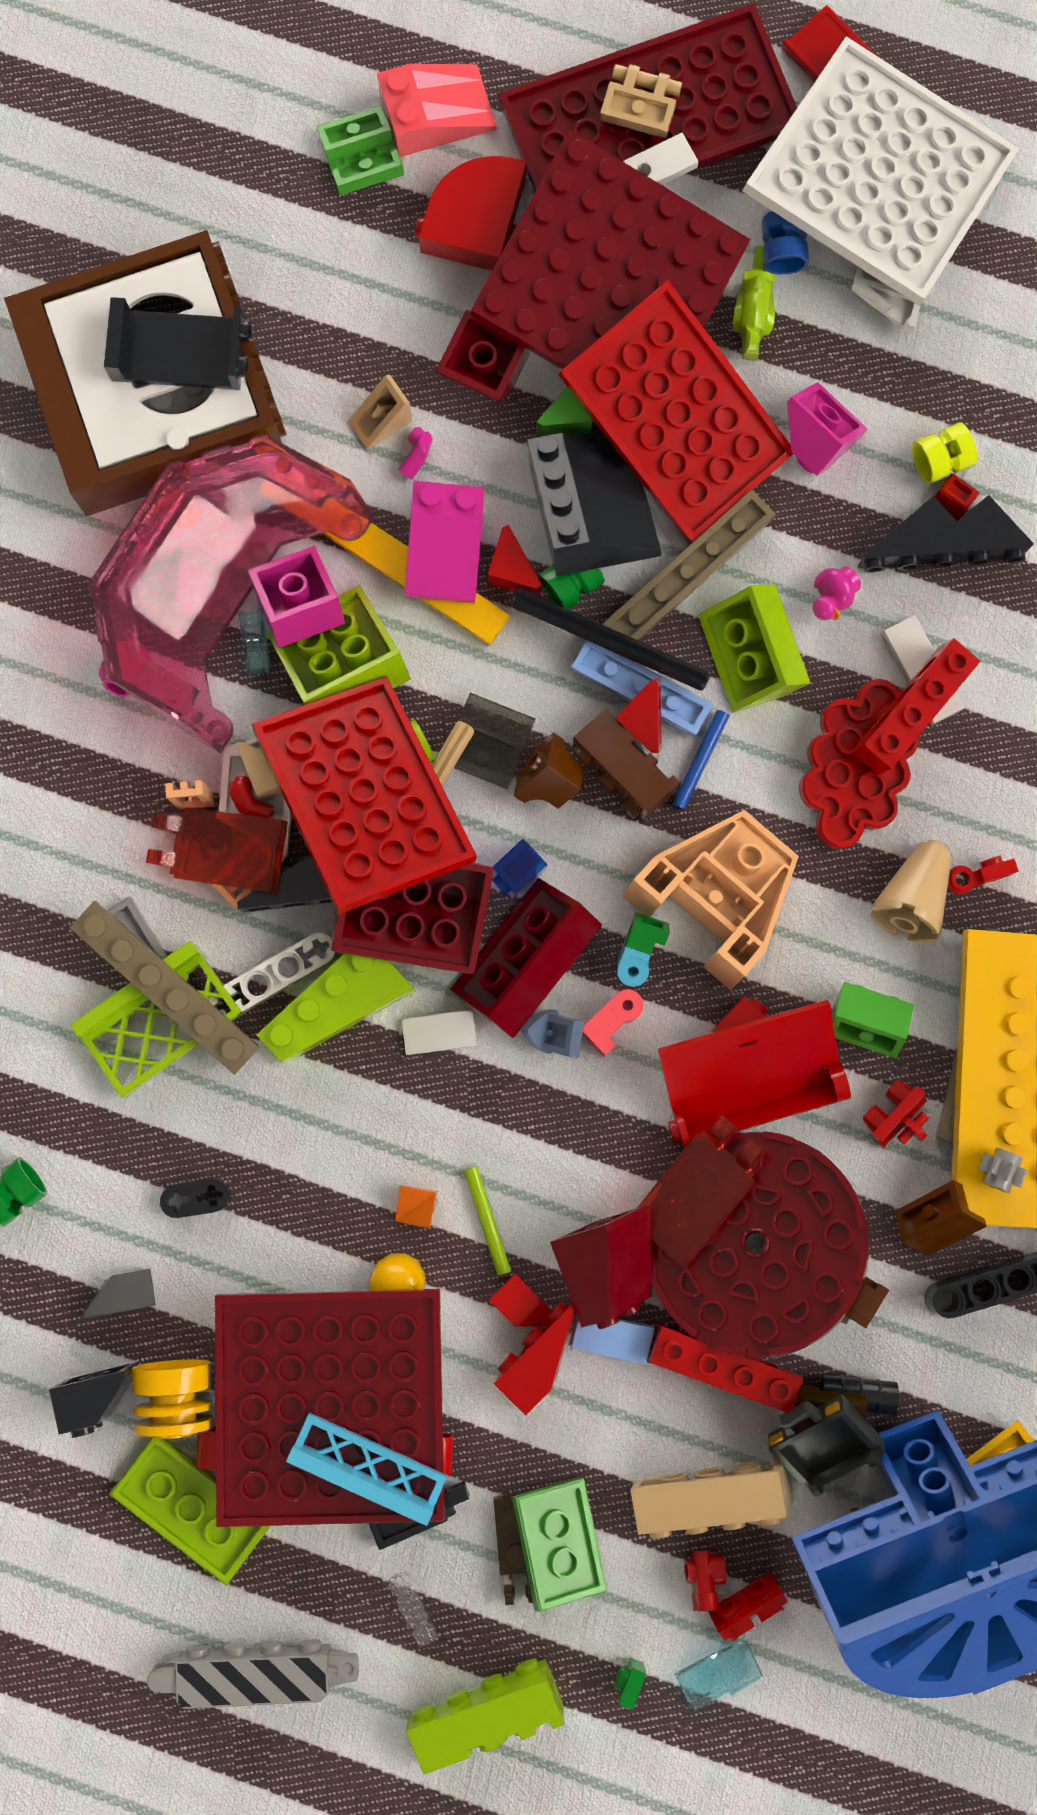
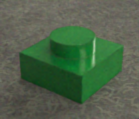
M631 1657L626 1668H619L613 1689L617 1690L618 1704L633 1710L646 1676V1670L643 1662Z

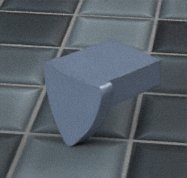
M549 1009L530 1018L521 1027V1033L526 1041L539 1051L548 1054L553 1052L568 1057H579L584 1021L558 1015V1011Z

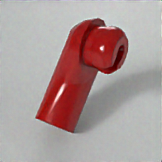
M243 775L237 776L229 785V795L237 811L242 815L269 823L273 815L274 806L255 800L251 791V780Z

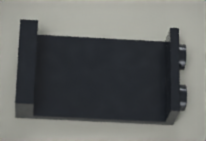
M111 297L104 368L111 381L240 390L241 377H247L248 356L243 354L244 343H250L251 321L246 320L241 306H234L233 317L132 311L125 298Z

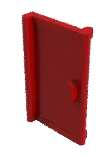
M828 5L820 10L789 40L785 39L782 44V50L814 83L846 36L876 55Z

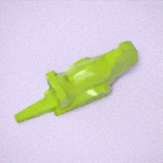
M756 246L751 271H744L734 309L733 328L734 332H737L742 339V359L758 361L760 341L764 336L771 333L775 319L772 292L775 274L764 271V246Z

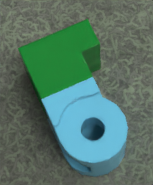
M635 912L618 957L617 973L622 983L635 987L640 986L647 980L649 975V959L655 943L663 946L666 945L670 934L669 923Z

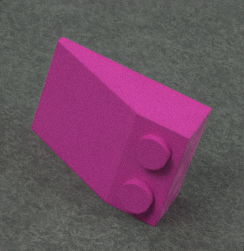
M413 481L404 597L475 603L485 487Z

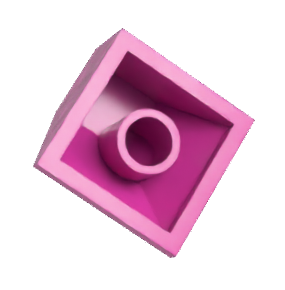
M818 382L792 396L787 402L791 452L798 458V462L803 469L814 473L816 476L828 470L868 430Z

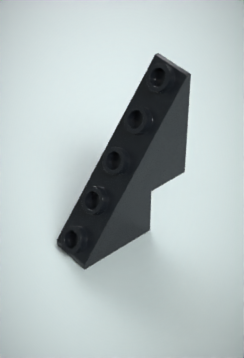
M990 495L986 496L959 521H956L944 506L932 496L862 557L857 567L859 569L864 568V572L875 573L891 566H899L900 570L917 569L921 564H934L936 568H946L955 565L956 562L969 561L970 565H984L991 562L992 559H1004L1006 563H1016L1026 559V553L1034 543Z

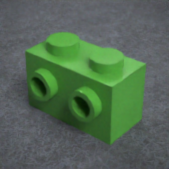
M844 982L832 1010L835 1038L897 1058L907 1039L914 1004L902 1001L897 997L887 996L866 989L860 985Z

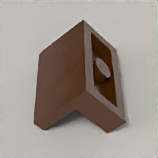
M955 1180L895 1210L902 1243L927 1256L987 1226L983 1217L969 1210L963 1185Z

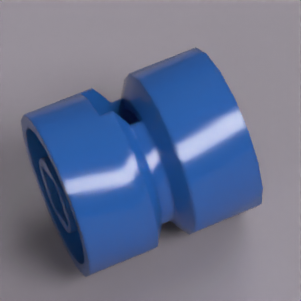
M773 211L768 212L762 218V239L766 243L763 247L764 269L771 274L777 275L793 274L804 270L809 264L808 243L805 240L808 234Z

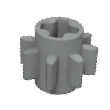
M996 1148L993 1156L985 1153L978 1169L979 1172L986 1174L983 1183L1005 1193H1010L1012 1185L1021 1188L1027 1173L1026 1169L1020 1167L1023 1158L1000 1148Z

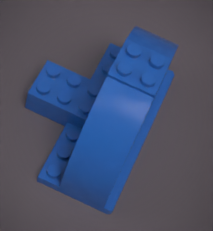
M939 1410L879 1433L884 1439L885 1454L879 1457L880 1464L877 1466L893 1497L792 1536L794 1546L807 1573L810 1585L845 1664L854 1675L869 1686L885 1693L911 1698H942L969 1693L976 1695L1036 1671L1037 1440L970 1466Z

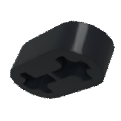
M220 1179L177 1184L163 1191L160 1197V1206L162 1211L171 1218L214 1213L223 1210L229 1205L231 1190L227 1183ZM211 1185H215L216 1191L223 1192V1198L217 1200V1206H213L211 1200H199V1194L210 1192ZM174 1191H179L181 1197L192 1195L193 1202L181 1205L180 1212L177 1211L176 1206L169 1205V1199L175 1196Z

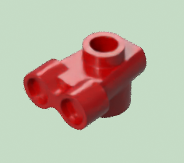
M710 1550L691 1551L690 1560L684 1561V1574L687 1584L692 1583L693 1611L719 1610L715 1585L726 1584L727 1573L724 1556L722 1553L711 1554Z

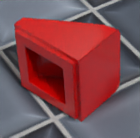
M951 473L934 497L956 521H959L980 492Z

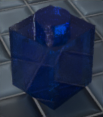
M522 839L493 866L495 877L492 879V882L505 896L511 892L516 898L547 869L548 864Z

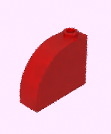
M485 156L469 160L451 170L433 191L425 217L418 218L415 238L419 239L420 253L492 271L510 239L526 181L527 161L506 156Z

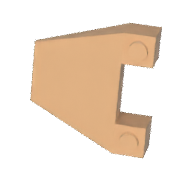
M743 810L656 855L631 882L622 894V897L640 913L649 917L655 913L669 896L673 898L723 942L703 967L731 990L747 975L766 952L799 856L747 811Z

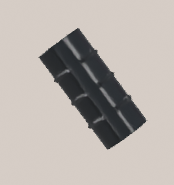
M841 1375L821 1376L820 1391L867 1395V1412L896 1415L899 1398L897 1382L882 1381L880 1379H862L859 1377L850 1378Z

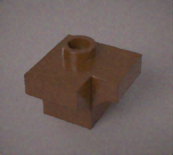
M553 732L531 752L526 767L518 773L514 797L523 803L536 799L544 800L559 809L581 790L584 766L568 753L564 739Z

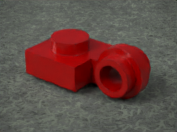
M1000 855L980 862L982 868L974 872L966 866H955L950 869L948 890L954 894L962 895L971 891L973 887L1011 876L1019 872L1015 858L1003 861ZM957 874L963 876L965 880L964 886L957 884L955 879Z

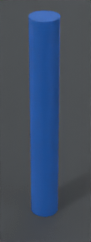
M716 711L671 804L675 808L685 810L730 717L726 712Z

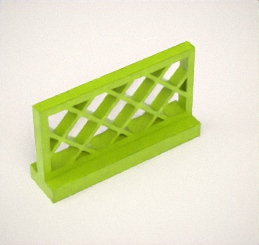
M192 941L187 942L163 959L186 981L188 980V975L201 966L207 975L205 991H197L208 1001L210 997L224 999L231 1010L225 1016L231 1021L243 1014L205 959L206 957L200 948ZM131 982L70 1025L77 1037L81 1038L121 1098L131 1094L200 1045L193 1038L189 1041L176 1039L179 1025L174 1021L170 1038L151 1035L155 1014L168 1015L162 1010H156L157 1006L152 1001L150 1008H143L151 1000ZM212 984L215 986L219 994L211 992ZM136 1011L149 1013L145 1034L126 1031L129 1016ZM121 1023L120 1030L112 1029L113 1027ZM106 1032L119 1034L115 1055L102 1053L94 1041ZM125 1035L144 1038L140 1059L121 1056ZM150 1039L169 1042L166 1057L159 1062L146 1060ZM175 1043L182 1044L181 1047L174 1051ZM106 1058L114 1059L112 1067L110 1066ZM120 1061L138 1063L136 1078L124 1086L117 1076ZM145 1065L152 1066L150 1069L144 1072Z

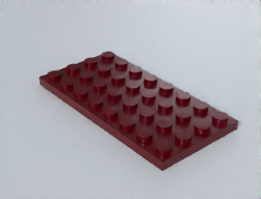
M755 3L498 93L499 103L521 159L527 161L526 171L534 192L538 188L569 129L621 161H625L683 133L698 160L697 168L775 141L797 109ZM616 64L628 68L630 64L639 66L640 71L659 76V73L668 74L670 79L682 82L679 97L665 94V97L677 100L666 138L600 120V112L609 83L624 84L623 81L612 79ZM637 85L635 87L639 90L654 93V90L648 89Z

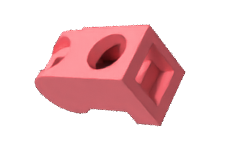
M633 990L620 991L583 1026L582 1035L603 1057L606 1056L616 1046L610 1037L624 1023L632 1022L640 1016L644 1006L643 999Z

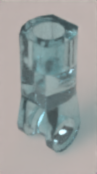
M257 608V612L244 614V611H239L247 674L268 673L271 671L262 609ZM259 626L260 634L248 635L247 628Z

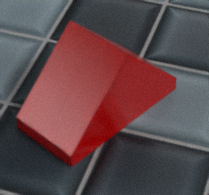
M509 524L502 527L488 572V584L516 592L518 588H522L541 596L542 584Z
M653 678L615 717L651 753H659L662 750L661 678Z

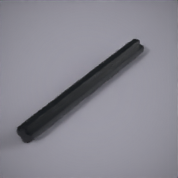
M518 588L513 596L512 606L515 609L699 691H703L708 683L710 673L702 668L522 588Z

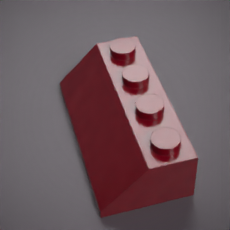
M538 877L479 951L475 974L462 973L450 990L495 1026L514 1038L602 927V924L581 903Z

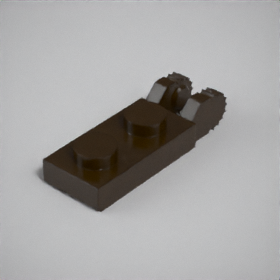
M516 1495L495 1496L493 1498L500 1576L503 1575L505 1605H514L515 1589L512 1585V1574L526 1573L527 1580L525 1586L526 1598L529 1603H533L512 1502V1496Z

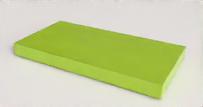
M151 1437L109 1493V1495L225 1586H227L270 1528V1526L216 1527V1477L208 1470L196 1468V1461L168 1439Z

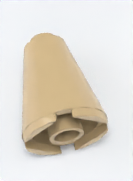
M937 840L920 842L872 905L870 916L879 927L896 936L898 930L909 934L907 940L915 943L927 944L937 940L942 930L952 855L947 850V846Z

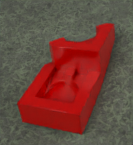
M516 1273L489 1298V1301L513 1326H546L550 1322L546 1317L552 1309Z

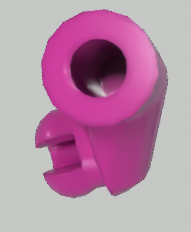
M415 427L410 432L408 441L414 447L398 468L400 472L410 479L415 477L427 460L433 442L429 431L425 432L421 427Z

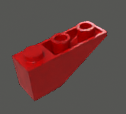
M561 1301L546 1317L550 1322L541 1331L535 1327L521 1343L525 1348L517 1356L512 1352L509 1353L496 1368L500 1373L494 1385L524 1415H527L551 1391L556 1381L576 1312L572 1301L567 1305Z

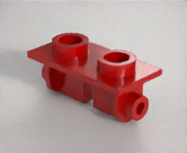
M770 1571L764 1576L753 1580L748 1586L732 1596L721 1600L718 1603L719 1610L708 1611L723 1640L725 1642L729 1639L735 1641L737 1640L736 1638L755 1627L750 1618L751 1616L757 1614L760 1621L764 1622L779 1611H783V1605L788 1603V1600Z

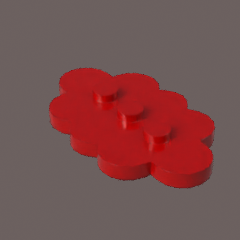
M875 679L868 681L858 689L854 699L840 698L828 704L820 716L822 734L814 738L807 748V757L812 768L802 776L799 782V794L801 800L808 808L818 812L815 826L817 836L829 848L840 850L850 847L859 841L864 829L876 830L889 825L898 812V802L895 794L904 790L910 782L911 772L906 760L915 753L919 737L891 770L879 775L851 752L900 694L897 687L888 680Z

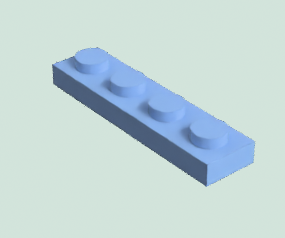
M587 640L571 667V671L628 702H631L653 678H661L662 720L693 737H696L713 706L712 703L646 667Z

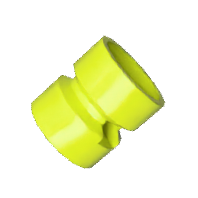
M962 422L940 430L938 436L930 434L912 443V456L916 469L927 484H932L948 477L950 470L958 473L975 466L977 463L978 455L974 439Z

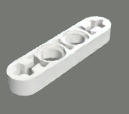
M325 933L312 934L228 982L224 987L234 997L239 994L235 987L240 984L242 993L250 1000L245 1005L241 998L235 1001L244 1014L334 961L337 952L331 951L332 938ZM319 940L322 944L329 943L330 947L326 949L327 957L323 959L318 955L311 957L308 961L313 966L306 969L305 961L297 954V951L303 948L304 954L307 955L315 950L313 943ZM288 957L296 959L299 964L298 973L291 978L283 977L279 971L281 961ZM257 975L265 977L268 983L266 992L259 996L252 995L248 990L250 979ZM209 998V1002L218 1009L217 1006L222 1003L221 999ZM224 1009L220 1010L224 1015L228 1013Z

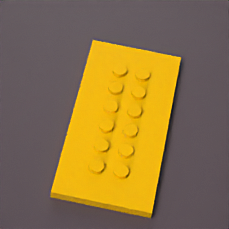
M966 929L963 930L951 1181L955 1180L963 1185L969 1210L983 1217L986 1225L1037 1228V935ZM996 1148H1000L1022 1157L1023 1160L1020 1167L1026 1169L1027 1173L1021 1188L1012 1185L1010 1193H1005L984 1184L983 1180L986 1174L978 1170L984 1154L987 1153L993 1156Z

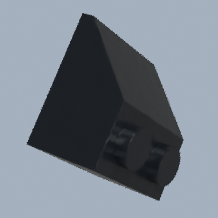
M139 1361L68 1378L49 1389L58 1434L71 1432L72 1438L91 1434L95 1432L94 1429L103 1426L102 1421L114 1412L133 1381L132 1368L139 1365Z

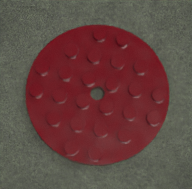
M767 1131L737 1132L713 1139L696 1148L685 1156L663 1181L664 1185L650 1209L651 1281L667 1312L691 1336L716 1350L732 1355L751 1358L777 1357L799 1351L819 1341L830 1333L850 1311L859 1295L867 1272L869 1260L868 1225L860 1200L851 1183L842 1171L820 1151L793 1137ZM753 1233H761L765 1237L766 1245L761 1253L752 1254L746 1247L747 1238Z

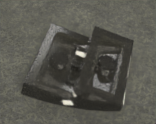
M470 692L458 721L470 725L474 730V734L454 768L508 790L536 718Z

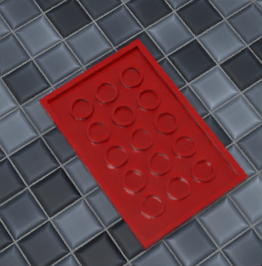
M669 280L659 286L558 373L559 377L688 543L696 540L748 492L757 487L793 455L790 443Z
M387 676L252 724L255 737L338 915L476 862L477 855Z

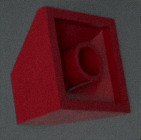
M466 309L436 369V374L501 402L515 386L530 356V350L470 316V311Z

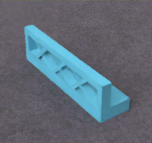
M312 1413L308 1414L298 1439L286 1461L425 1526L429 1523L434 1506L447 1479V1475ZM312 1425L327 1431L331 1446L318 1451L304 1444ZM335 1435L345 1440L337 1443ZM354 1443L362 1447L366 1461L351 1466L344 1462L339 1448ZM334 1451L336 1458L329 1456L326 1453ZM369 1451L374 1452L380 1456L372 1459ZM389 1459L397 1464L401 1477L386 1482L378 1477L374 1464ZM369 1466L371 1474L364 1472L360 1469ZM404 1467L409 1468L414 1472L406 1474ZM420 1475L435 1480L436 1483L429 1500L413 1494L408 1480ZM403 1482L406 1490L395 1485Z

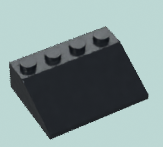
M566 433L527 439L530 470L556 576L662 556L644 486L609 440Z

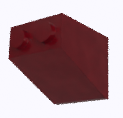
M648 1205L591 1222L550 1242L581 1328L597 1324L598 1329L610 1327L619 1322L618 1315L622 1318L640 1311L638 1304L652 1297L651 1212Z

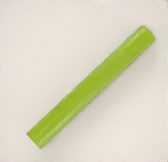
M478 1166L464 1170L497 1275L511 1272Z

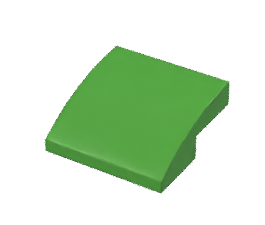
M382 106L316 126L340 196L405 175L403 164L395 147L391 129Z

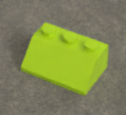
M776 584L751 585L698 614L732 713L784 697L811 684Z

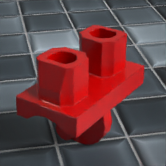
M896 1080L885 1095L897 1108L888 1116L877 1105H874L863 1116V1121L873 1133L875 1142L883 1149L903 1127L905 1129L897 1136V1139L903 1145L912 1136L921 1142L927 1137V1134L921 1127L929 1117L921 1111L912 1120L913 1116L927 1102V1099L924 1097L926 1093L918 1086L912 1089L905 1083Z

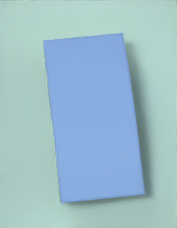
M576 1314L569 1346L607 1357L646 1364L655 1328L649 1324L619 1319L618 1323L604 1329H598L597 1324L581 1328Z

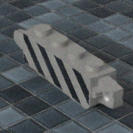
M317 1639L300 1641L298 1646H284V1643L281 1641H270L261 1644L260 1648H246L244 1643H232L225 1645L220 1650H209L207 1645H194L187 1647L186 1651H182L177 1660H170L166 1663L162 1661V1663L158 1662L157 1665L155 1664L147 1677L146 1683L153 1693H176V1702L184 1709L322 1702L328 1695L331 1686L357 1681L359 1677V1659L357 1653L331 1651V1644H321V1641Z

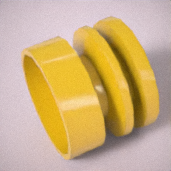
M199 1359L170 1360L141 1364L132 1368L133 1394L150 1397V1402L134 1407V1415L151 1417L134 1423L135 1435L156 1437L158 1439H173L191 1436L194 1433L213 1428L212 1415L196 1414L212 1409V1400L195 1398V1393L212 1388L211 1361Z

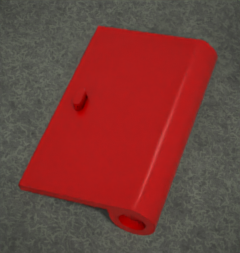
M828 1000L658 1048L674 1119L668 1121V1126L673 1142L680 1141L682 1147L851 1099L849 1082L839 1062L831 1007Z

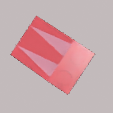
M408 64L377 73L380 98L399 157L497 130L477 64Z

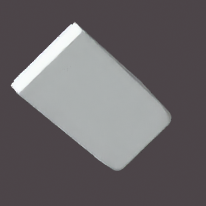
M473 1010L402 1019L406 1055L478 1047Z

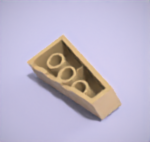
M773 1457L774 1465L761 1467L760 1464H756L755 1460L741 1462V1465L733 1467L731 1472L724 1473V1469L719 1467L706 1468L696 1472L693 1479H688V1474L683 1472L637 1480L630 1490L638 1535L649 1534L650 1538L659 1539L672 1535L671 1531L686 1529V1534L693 1535L707 1532L708 1527L722 1525L723 1530H736L745 1527L746 1522L760 1521L761 1526L780 1524L783 1522L782 1518H787L794 1501L790 1473L776 1457Z

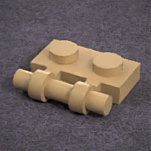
M616 64L612 79L623 81L624 84L609 83L600 112V120L666 138L677 100L665 97V94L679 97L682 82L670 79L668 74L659 73V76L640 71L639 66L630 64L628 68ZM637 85L648 89L654 90V93L639 90L635 87Z

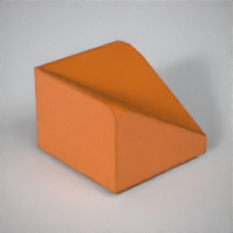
M401 1185L395 1221L431 1228L438 1191Z

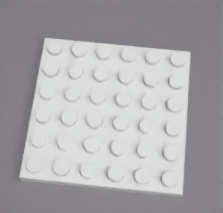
M846 36L749 178L742 192L920 306L1019 148Z

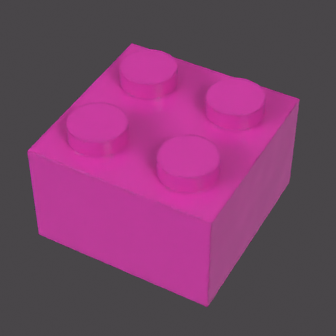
M315 546L248 570L257 600L278 648L345 624L339 597Z

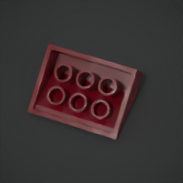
M471 863L338 915L335 909L331 951L474 975L494 867L480 863Z

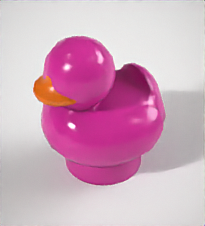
M847 566L840 570L828 568L816 576L814 588L818 589L821 597L814 601L812 608L814 615L820 620H838L840 616L839 611L848 609L853 604L855 593L861 588L860 579L853 569Z

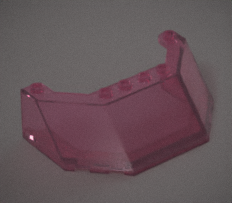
M265 434L250 438L251 442L233 448L226 445L203 452V457L183 462L180 459L168 463L89 581L90 595L94 598L96 610L94 620L97 638L101 644L104 662H101L103 675L191 737L220 754L232 738L234 727L229 717L212 707L204 662L253 589L248 570L271 562L282 545L325 532H329L345 541L357 540L364 535L375 518L351 479Z

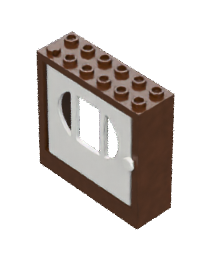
M207 230L4 298L69 492L86 517L159 492L162 487H175L284 450L280 437L287 434L252 335L250 343H244L243 355L248 356V374L246 379L260 417L257 416L244 377H241L240 390L214 388L208 399L195 409L181 414H163L147 408L142 404V401L185 386L149 384L135 389L131 382L111 381L104 368L111 297L125 298L131 309L138 302L153 296H173L183 299L194 306L192 309L177 314L223 317L207 274L209 272L224 317H233L234 306H241L219 241L212 243ZM53 333H54V335H55V338H56V341H57V344H58V347H59L61 356H60V354H59V351H58V348H57V345H56V342H55ZM68 377H69V379H70V382H71V385H72V388H73V391H74L76 400H75V398H74V395H73V392H72V389H71V386H70ZM83 421H84V423H85V426H86V429H87V432H88V435H89L91 444H90V442H89V439H88V436H87V433H86V430H85Z

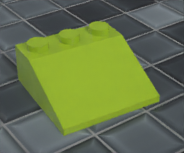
M361 585L338 595L345 621L343 625L278 648L271 630L266 632L304 705L385 676L388 677L393 688L411 680L400 651Z

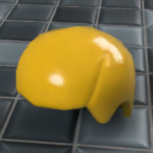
M391 1253L378 1261L374 1266L370 1276L369 1290L424 1289L425 1272L417 1259L405 1253Z

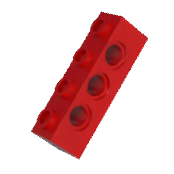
M955 638L939 646L851 752L877 775L891 770L981 661Z
M661 1322L658 1323L648 1354V1360L652 1364L783 1412L794 1408L803 1382V1378L795 1371L759 1358L737 1356L716 1350L694 1338L688 1332Z

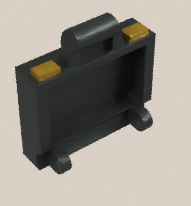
M843 1394L817 1408L812 1403L805 1401L781 1414L780 1421L782 1427L768 1434L769 1451L800 1484L804 1483L809 1488L814 1497L823 1494L824 1485L865 1464H868L871 1468L879 1465V1457L885 1454L884 1439Z

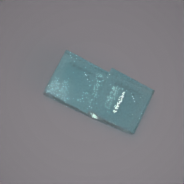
M745 1640L702 1658L674 1674L690 1709L694 1712L726 1693L731 1696L763 1677Z

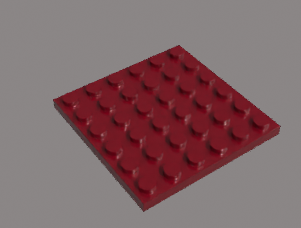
M569 129L469 315L560 369H564L667 280H669L704 328L751 239Z
M440 1288L215 1295L216 1527L417 1522L286 1461L298 1439L308 1414L312 1413L444 1473ZM312 1425L304 1444L318 1451L331 1446L327 1431ZM335 1435L337 1443L345 1440ZM354 1443L339 1448L344 1462L351 1466L366 1461L362 1447ZM334 1451L326 1453L327 1455L336 1458ZM369 1451L372 1459L380 1456L374 1452ZM389 1459L374 1464L378 1477L386 1482L401 1477L397 1464ZM369 1466L360 1469L364 1472L371 1474ZM404 1467L406 1474L414 1472L413 1470ZM424 1475L408 1480L413 1494L429 1500L436 1483L435 1480ZM403 1482L395 1485L406 1490ZM444 1485L429 1522L445 1520Z

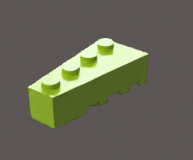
M344 953L266 1025L257 1036L281 1062L287 1063L331 1037L353 1027L369 1016L389 1007V1005L409 996L416 992V990L388 960Z
M535 1658L526 1660L516 1666V1671L504 1677L501 1674L492 1675L483 1680L481 1687L470 1692H467V1689L458 1690L450 1694L446 1698L447 1702L436 1707H433L432 1704H427L411 1713L412 1717L408 1718L406 1732L423 1775L467 1760L473 1754L472 1749L479 1747L481 1752L486 1751V1753L498 1749L508 1739V1736L515 1734L521 1740L535 1736L537 1733L536 1729L542 1724L549 1722L552 1729L565 1725L563 1700L546 1658L538 1662Z

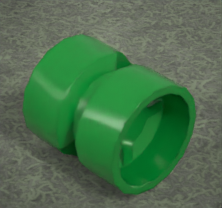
M552 564L538 575L542 587L550 599L567 609H570L580 601V593L590 594L605 583L599 568L556 576Z
M21 1157L16 1158L1 1169V1226H6L21 1215L22 1206L31 1207L47 1195V1189L42 1179L32 1166Z

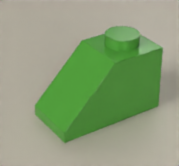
M566 386L538 419L536 434L540 437L558 433L573 435L590 434L597 424Z

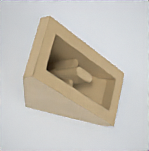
M385 375L348 422L366 448L369 449L412 422L410 403L391 375Z
M240 742L238 750L257 797L263 801L281 794V790L262 750Z

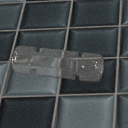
M403 1571L395 1574L388 1580V1587L393 1596H398L396 1603L408 1627L414 1628L415 1631L412 1632V1635L417 1645L420 1647L425 1646L437 1637V1632L432 1622H427L426 1619L429 1616L416 1590H411L410 1588L413 1584L408 1573Z

